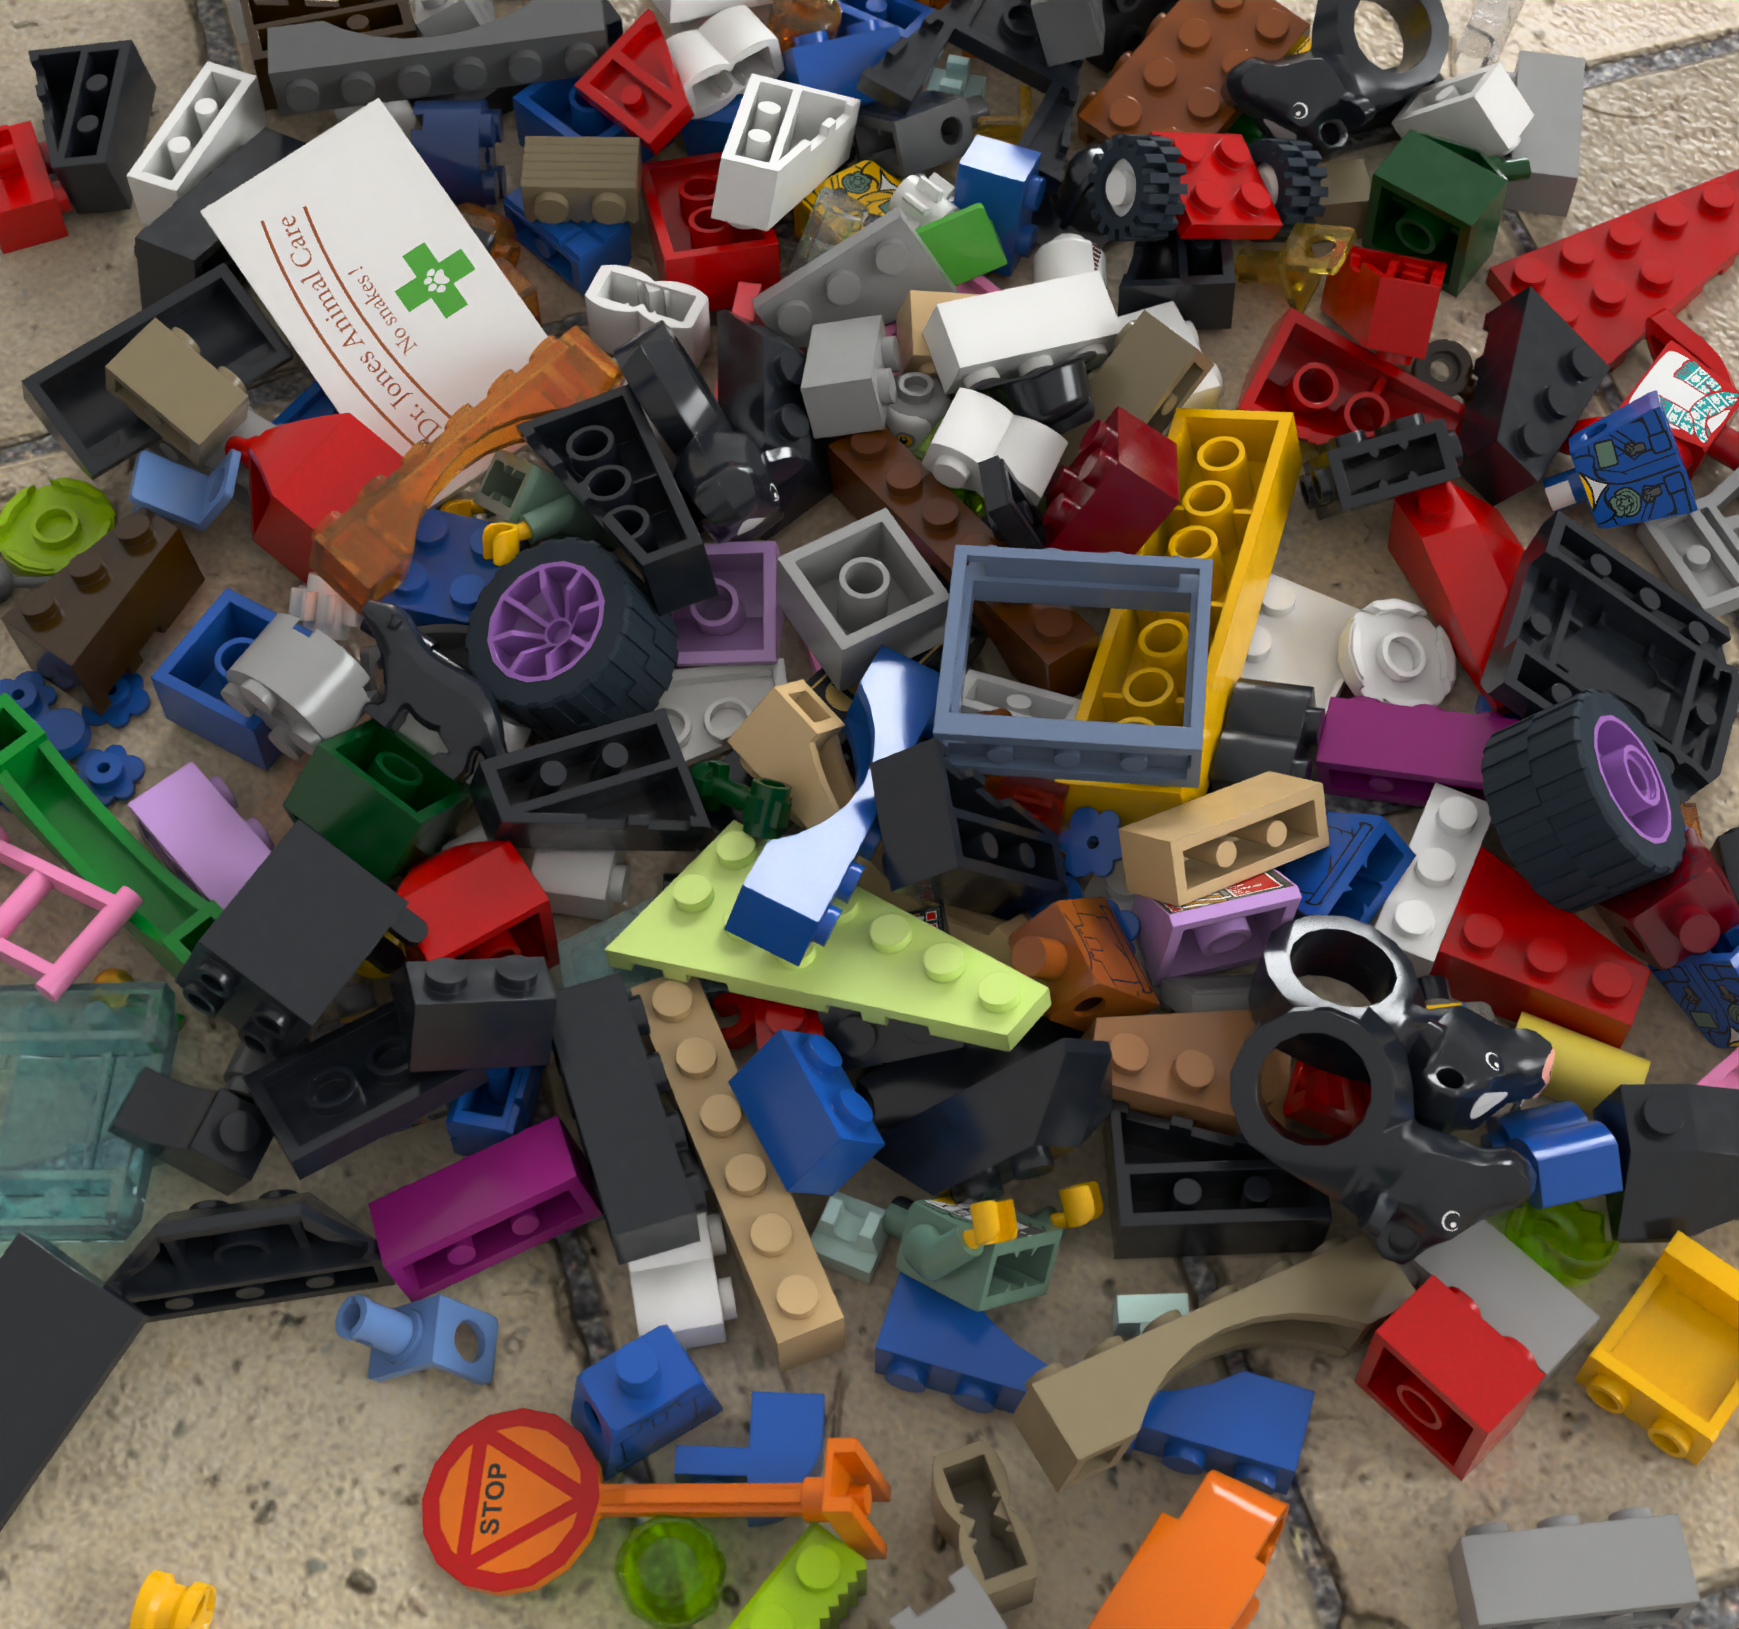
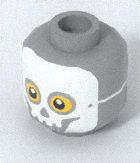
M908 372L894 377L896 403L888 405L885 427L919 460H922L953 401L952 394L945 395L942 384L936 377L921 372Z

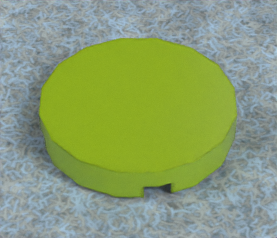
M65 477L50 479L51 485L42 486L38 489L33 484L20 490L3 506L0 513V554L11 572L17 576H54L66 567L76 555L85 552L114 529L118 524V519L105 493L87 481Z

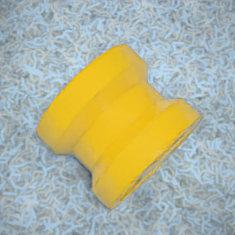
M153 1570L144 1581L138 1593L131 1614L129 1629H209L216 1604L215 1586L201 1581H195L191 1585L186 1586L177 1583L172 1573Z

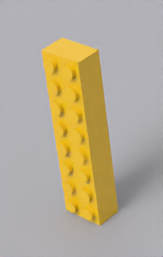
M1176 408L1167 438L1177 444L1180 502L1136 555L1167 557L1181 555L1184 558L1213 559L1203 749L1199 788L1055 779L1054 784L1069 829L1071 816L1081 807H1091L1099 812V814L1106 810L1114 811L1121 818V827L1207 795L1213 762L1220 737L1225 729L1231 697L1239 677L1241 678L1303 464L1293 412ZM1111 608L1075 720L1183 727L1190 613Z

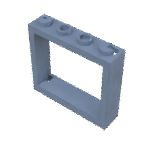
M989 544L988 546L955 545L933 727V738L935 737L948 747L945 759L960 771L973 767L979 773L988 775L1199 788L1203 749L1213 559L1184 558L1181 555L1167 557L1131 555L1122 552L1063 551L1056 548H1008ZM974 600L1190 613L1183 727L961 713Z

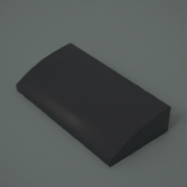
M225 263L220 264L22 380L23 398L64 451L92 480L163 438L106 390L105 366L155 317L170 330L173 327H178L186 332L196 342L200 349V355L216 369L224 366L231 370L243 382L246 388L293 360V353Z
M19 1231L0 1258V1532L150 1318L148 1314L47 1239L23 1231Z

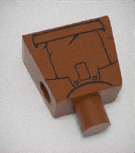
M1106 897L1059 900L1042 910L1009 936L1008 944L1012 950L1011 963L1013 968L1049 988L1051 1006L1044 1015L1051 1021L1086 1032L1096 1018L1146 1015L1160 1005Z

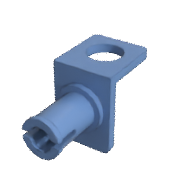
M231 449L208 476L152 452L141 451L136 459L128 496L129 501L136 504L131 514L140 507H143L170 523L176 520L204 532L233 497L241 452Z
M356 1294V1297L349 1296L342 1303L337 1313V1334L345 1340H353L371 1347L368 1378L371 1380L382 1382L431 1367L478 1385L491 1383L493 1379L498 1320L493 1315L441 1294L395 1308H389L370 1300L362 1294ZM460 1323L470 1326L478 1341L477 1355L472 1362L463 1359L455 1345L454 1335Z

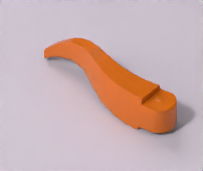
M1212 1469L1205 1476L1179 1519L1163 1512L1161 1513L1087 1629H1247L1258 1613L1260 1602L1254 1596V1593L1264 1579L1265 1567L1272 1558L1275 1546L1283 1531L1290 1504Z

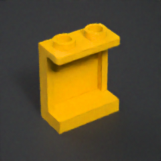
M1678 1230L1655 1266L1600 1343L1590 1353L1574 1380L1586 1388L1588 1396L1598 1406L1613 1414H1623L1645 1429L1649 1439L1660 1450L1676 1458H1686L1696 1466L1718 1438L1721 1430L1739 1405V1271Z

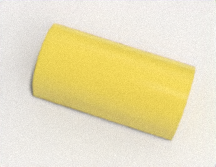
M1521 1012L1515 1029L1536 1031L1551 1043L1555 1051L1550 1081L1540 1094L1557 1101L1571 1100L1581 1110L1593 1114L1592 1110L1620 1084H1644L1651 1061L1529 1013Z

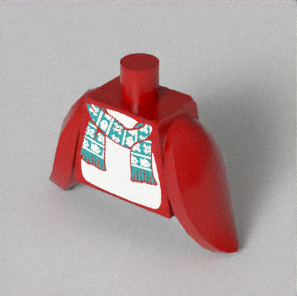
M1663 308L1649 316L1645 322V337L1654 362L1618 409L1649 392L1657 390L1689 479H1693L1708 457L1735 471L1739 467V432L1731 428L1730 425L1739 410V391L1735 387L1732 375L1721 357L1703 338L1670 311ZM1604 417L1578 420L1558 452L1571 456L1569 438Z

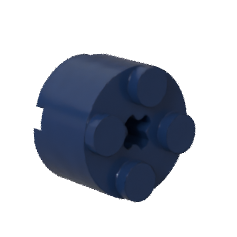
M485 99L416 101L412 115H423L422 129H411V144L461 214H491L494 205H498L499 199H505L507 194L505 166L496 165L495 143H502L504 134L501 109H490Z

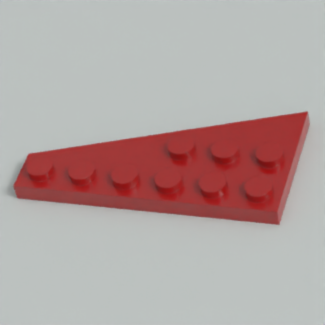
M1739 169L1493 266L1489 269L1486 284L1502 304L1531 286L1611 367L1609 372L1612 373L1625 361L1629 351L1643 339L1646 340L1645 322L1649 316L1663 308H1666L1676 316L1702 292L1704 285L1716 274L1721 276L1733 265L1736 256L1739 255Z

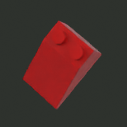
M723 152L642 163L641 197L659 281L680 282L700 290L708 297L709 311L733 308L738 282L761 284L763 292L781 281L779 243L773 227L768 231L755 228L739 229L726 221L711 218Z

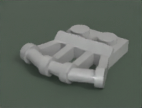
M1739 467L1709 495L1696 499L1697 511L1640 522L1635 533L1673 589L1714 618L1739 609V513L1724 518L1721 514V511L1735 498H1739Z

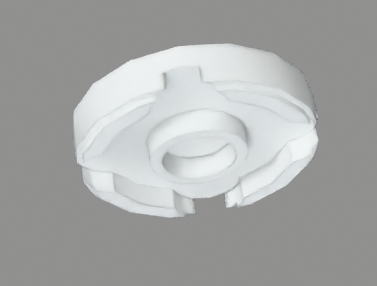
M1396 598L1372 602L1347 621L1339 636L1338 662L1345 683L1355 697L1366 696L1374 698L1381 703L1411 707L1418 704L1439 705L1444 697L1450 693L1456 681L1455 653L1450 638L1441 625L1435 628L1424 617L1428 613L1414 603Z

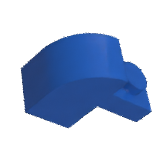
M752 1391L749 1448L676 1445L674 1467L676 1484L803 1483L806 1477H821L824 1460L825 1394ZM747 1517L748 1527L770 1525L787 1517Z

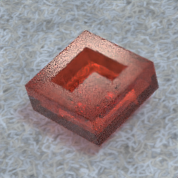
M1004 776L998 800L1011 797L1057 833L1059 839L1062 833L1070 785L1035 777Z

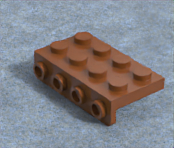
M1179 0L1168 14L1161 12L1154 18L1146 31L1145 40L1134 52L1127 51L1119 58L1111 72L1110 80L1100 91L1092 90L1083 99L1076 114L1078 118V138L1089 145L1095 139L1101 143L1105 140H1112L1111 136L1115 134L1149 135L1151 131L1225 134L1243 113L1229 107L1222 99L1220 89L1226 72L1248 58L1258 57L1270 61L1294 55L1310 36L1311 24L1276 0Z

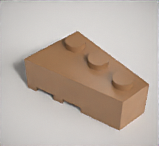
M1250 1009L1099 1017L1093 1021L1080 1038L1109 1042L1112 1052V1099L1129 1103V1110L1171 1120L1172 1115L1194 1120V1127L1236 1137L1237 1131L1241 1132L1230 1104V1072L1244 1037L1256 1025L1252 1019ZM1274 1048L1269 1053L1262 1070V1096L1270 1114L1285 1128L1286 1117L1283 1113V1105L1289 1088L1291 1057Z

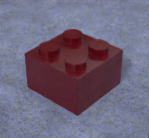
M1117 406L1105 422L1097 420L1089 427L1079 446L1080 453L1069 467L1062 464L1054 471L1043 493L1046 497V513L1042 524L1045 526V548L1096 553L1122 552L1136 555L1180 502L1177 444Z

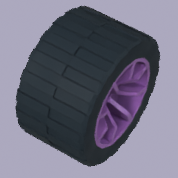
M566 537L563 540L550 539L541 542L536 547L531 549L528 547L518 553L516 558L507 565L504 564L495 573V577L491 582L484 586L478 596L479 600L474 610L470 613L467 623L469 626L468 634L465 637V652L468 657L466 664L470 675L482 681L490 690L497 706L520 724L532 729L531 733L542 741L546 740L548 742L654 711L659 705V700L663 693L668 690L671 684L673 669L678 661L677 639L679 636L677 625L671 618L672 612L659 617L645 582L603 545L592 540L588 542L583 541L580 537Z
M1584 690L1491 735L1490 740L1486 742L1483 751L1484 757L1481 761L1482 787L1493 826H1495L1498 832L1500 842L1506 853L1509 854L1522 878H1525L1531 885V888L1540 897L1545 898L1552 906L1560 910L1564 909L1567 912L1576 913L1668 875L1679 867L1686 844L1684 837L1685 823L1680 808L1681 803L1677 790H1675L1670 772L1666 763L1662 760L1654 741L1644 730L1640 721L1630 713L1622 702L1612 698L1610 694L1601 690Z

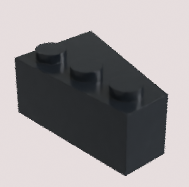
M122 40L28 51L38 83L35 85L37 97L42 104L45 118L42 122L51 167L77 213L86 214L131 209L133 196L126 175L143 153L156 91V85L133 41Z

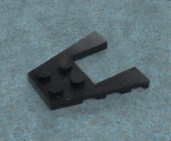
M951 0L941 10L935 9L923 19L921 27L907 39L902 37L889 48L885 57L873 68L868 66L862 72L856 89L906 116L947 44L950 43L1045 94L1017 146L1042 153L1038 176L1046 178L1045 191L1055 195L1064 179L1065 171H1063L1065 155L1070 145L1072 133L1070 126L1073 109L1077 103L1080 87L1078 79L1084 59L1048 67L1030 6L1031 0Z

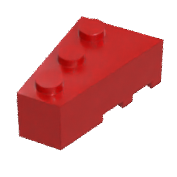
M1334 242L1320 309L1365 348L1378 350L1376 358L1379 360L1400 365H1411L1413 357L1425 360L1447 263Z
M1481 846L1437 953L1430 975L1445 976L1449 997L1466 1002V1004L1517 1023L1523 1011L1620 1049L1633 1024L1651 970L1575 914L1564 909L1560 910L1549 904L1545 898L1540 897L1531 888V885L1525 878H1522L1519 873Z

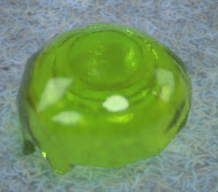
M1578 1201L1540 1210L1533 1208L1526 1202L1520 1208L1512 1209L1506 1220L1505 1236L1566 1288L1581 1287L1592 1280L1608 1265L1620 1246L1617 1240L1607 1242L1605 1238V1214L1599 1211L1585 1210Z
M656 1515L631 1529L626 1535L615 1560L614 1585L626 1612L649 1628L687 1629L710 1616L719 1606V1598L727 1566L724 1554L719 1549L718 1542L710 1529L691 1517Z

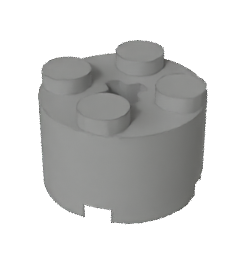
M279 613L226 672L228 684L220 693L224 700L242 715L251 717L255 714L263 719L264 723L272 729L268 735L269 740L288 757L299 760L305 752L312 755L319 743L353 728L366 713L363 711L365 707L377 700L378 693L377 690L365 692L363 687L371 678L362 666L338 643L317 628L309 637L293 629L300 620L299 618L291 614Z

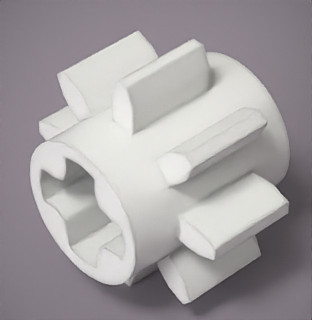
M936 172L929 179L923 175L920 178L916 175L907 177L895 190L889 202V210L891 211L899 206L914 229L955 213L960 209L954 205L952 194L955 191V187Z
M309 572L307 586L291 587L288 614L300 618L303 621L302 626L313 632L317 628L333 640H347L349 626L358 627V624L361 625L364 619L362 607L368 601V596L359 595L354 592L355 578L334 573Z

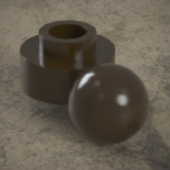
M1449 339L1435 340L1428 344L1425 360L1413 359L1411 375L1450 397L1458 395L1463 399L1464 405L1473 400L1477 380L1472 377L1473 362L1464 346ZM1433 362H1442L1448 367L1449 376L1446 381H1437L1432 377L1430 367Z

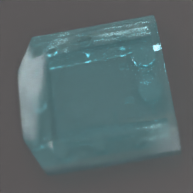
M166 982L72 983L57 1002H52L40 994L35 988V984L0 985V1243H12L19 1231L45 1238L51 1243L125 1242L141 1222L154 1156L107 1130L135 1078L144 1067L147 1066L170 1078L178 1039L175 994Z

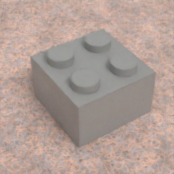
M887 508L777 558L776 602L839 692L861 682L881 645L908 658H912L944 642L949 593Z

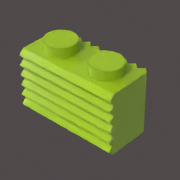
M810 1523L727 1629H840L839 1619L849 1618V1607H857L858 1596L867 1595L865 1558L819 1523Z

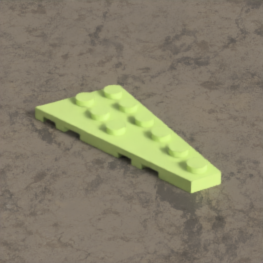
M735 820L604 949L609 966L631 971L634 965L637 964L661 969L664 978L685 983L689 982L691 976L727 984L729 992L825 1013H828L831 1006L861 1012L863 1021L886 1026L890 1019L927 1026L932 1036L1010 1052L1051 1006L1048 987L859 886L854 890L848 903L837 898L832 905L841 909L842 913L825 947L812 942L799 967L724 930L744 881L766 843L771 841L744 833L742 831L743 824Z

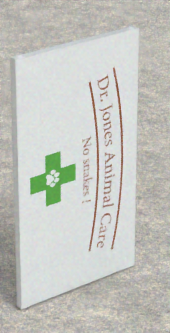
M380 98L369 102L362 109L200 211L338 413H351L407 460L391 488L407 513H409L412 505L435 509L484 477L497 447L514 455L530 447L518 434L516 425L591 398Z

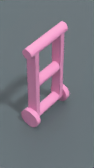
M0 826V863L27 875V878L0 906V961L39 980L35 984L38 992L48 1000L57 1002L143 904V900L135 891L127 886H122L116 894L110 893L10 844L11 839ZM52 888L100 911L54 964L6 940Z

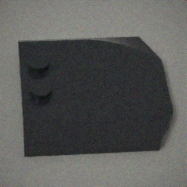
M1560 510L1542 524L1521 557L1480 685L1488 695L1525 719L1587 689L1601 690L1610 694L1612 698L1622 702L1632 715L1636 716L1649 737L1654 741L1662 760L1666 763L1670 772L1675 790H1677L1681 803L1680 806L1720 776L1739 701V670L1726 664L1722 647L1731 640L1729 627Z

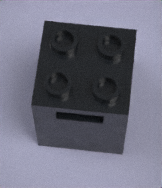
M298 819L200 938L174 982L184 989L182 991L183 996L198 1011L211 1017L218 1014L237 1028L240 1040L253 1052L265 1058L275 1056L279 1059L296 1049L365 959L386 974H393L405 962L404 952L384 936L386 932H389L403 944L413 947L419 945L426 938L428 927L424 920L406 907L409 903Z

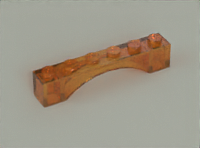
M576 325L559 339L554 335L547 337L535 348L529 358V363L515 373L512 369H509L502 373L490 386L487 397L475 407L468 403L459 408L447 421L444 427L445 431L432 442L426 438L417 442L406 453L401 461V467L388 478L380 474L370 480L358 494L356 504L343 514L339 511H333L328 514L312 532L313 545L308 566L357 613L363 616L362 607L367 601L380 602L407 579L419 524L435 497L460 472L484 456L514 444L524 443L525 441L518 434L516 425L623 386L626 379L618 364Z

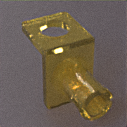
M1296 223L1281 251L1253 249L1246 246L1241 248L1235 262V275L1239 276L1237 280L1241 284L1256 283L1281 286L1289 308L1292 307L1304 313L1321 281V274L1334 275L1340 270L1357 237L1355 229L1345 226ZM1320 240H1331L1336 243L1332 252L1326 256L1315 258L1311 246L1313 243Z

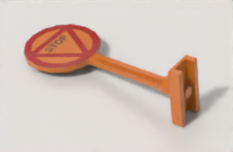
M520 1408L488 1415L455 1437L435 1462L422 1497L423 1535L437 1565L468 1590L500 1597L538 1590L569 1570L592 1541L598 1521L604 1517H803L807 1523H830L845 1544L865 1558V1560H886L887 1544L869 1521L868 1515L871 1511L872 1502H891L892 1488L857 1438H827L824 1477H806L803 1483L603 1484L602 1467L582 1433L556 1414Z

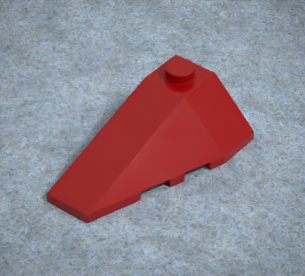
M1292 307L1272 325L1246 375L1236 410L1293 412L1298 440L1316 445L1329 442L1328 440L1361 429H1364L1367 440L1375 438L1374 429L1386 426L1390 421L1417 413H1423L1425 423L1444 418L1447 430H1454L1457 436H1459L1465 409L1463 403L1392 363L1376 358V354Z
M1451 482L1395 497L1388 550L1436 625H1441L1449 636L1455 655L1480 694L1485 696L1492 711L1502 715L1513 712L1488 695L1480 683L1521 557L1525 552L1524 547L1497 508Z

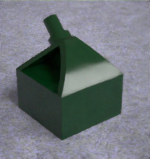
M1410 129L1373 173L1361 246L1447 263L1441 290L1457 298L1493 253L1508 183L1530 179L1531 168L1528 157L1500 160L1498 155L1487 156L1484 152L1462 143Z
M373 718L319 743L282 806L294 824L298 819L386 884L440 852L442 847L447 844L473 800L468 789V783L453 781L429 762L433 758L430 754L400 731H397L392 726L390 729H387Z

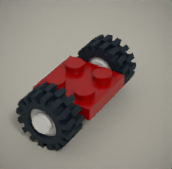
M1151 131L1149 135L1115 134L1111 136L1112 140H1105L1100 145L1103 153H1095L1092 161L1098 167L1097 172H1089L1088 182L1094 183V191L1087 192L1088 202L1096 203V207L1090 212L1093 221H1101L1097 229L1101 234H1108L1107 239L1112 241L1157 242V240H1163L1169 236L1167 230L1176 229L1180 239H1245L1252 242L1296 243V241H1303L1308 238L1307 232H1314L1319 226L1314 217H1323L1326 209L1325 206L1319 204L1320 197H1328V187H1321L1320 181L1328 177L1326 167H1317L1322 157L1318 151H1311L1312 144L1298 139L1259 138L1253 140L1254 145H1246L1242 134Z

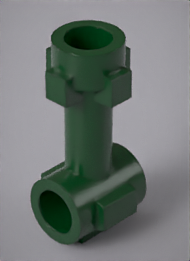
M720 760L702 761L693 766L690 774L705 810L720 812L722 804L743 812L742 820H744L742 831L744 833L768 840L781 838L783 829H787L791 812L792 798L790 794L792 786L768 778H754L752 787L746 786L730 778V765Z

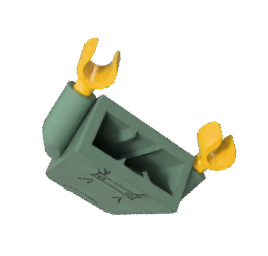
M497 447L475 498L448 500L440 508V511L472 518L473 514L484 513L487 519L498 515L511 522L491 523L485 527L482 534L483 558L486 560L493 559V563L497 566L507 565L516 558V555L520 553V541L522 540L535 544L544 539L550 540L555 538L556 540H563L566 537H580L583 541L588 542L592 540L603 545L609 552H613L619 546L553 472Z
M1096 1180L1059 1189L1058 1192L1063 1211L1058 1212L1054 1207L1047 1206L1030 1216L1016 1212L1013 1199L999 1202L988 1200L966 1205L964 1204L963 1197L938 1196L914 1201L900 1195L895 1197L886 1209L883 1218V1230L886 1234L901 1240L896 1258V1264L900 1272L976 1312L1046 1295L1060 1240L1065 1237L1066 1228L1082 1226L1091 1220L1099 1218L1104 1211V1204Z

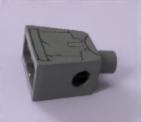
M935 90L920 92L906 116L883 103L859 109L853 137L858 163L863 160L874 161L887 173L906 178L964 156L974 140L973 131L989 126L990 112L986 101L980 95L965 99L962 95Z

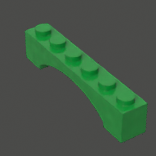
M6 692L0 696V801L73 875L113 894H116L122 886H127L142 898L143 904L123 926L176 979L197 942L223 912V909L213 899L209 902L194 892L141 845L74 772L50 742L46 732Z

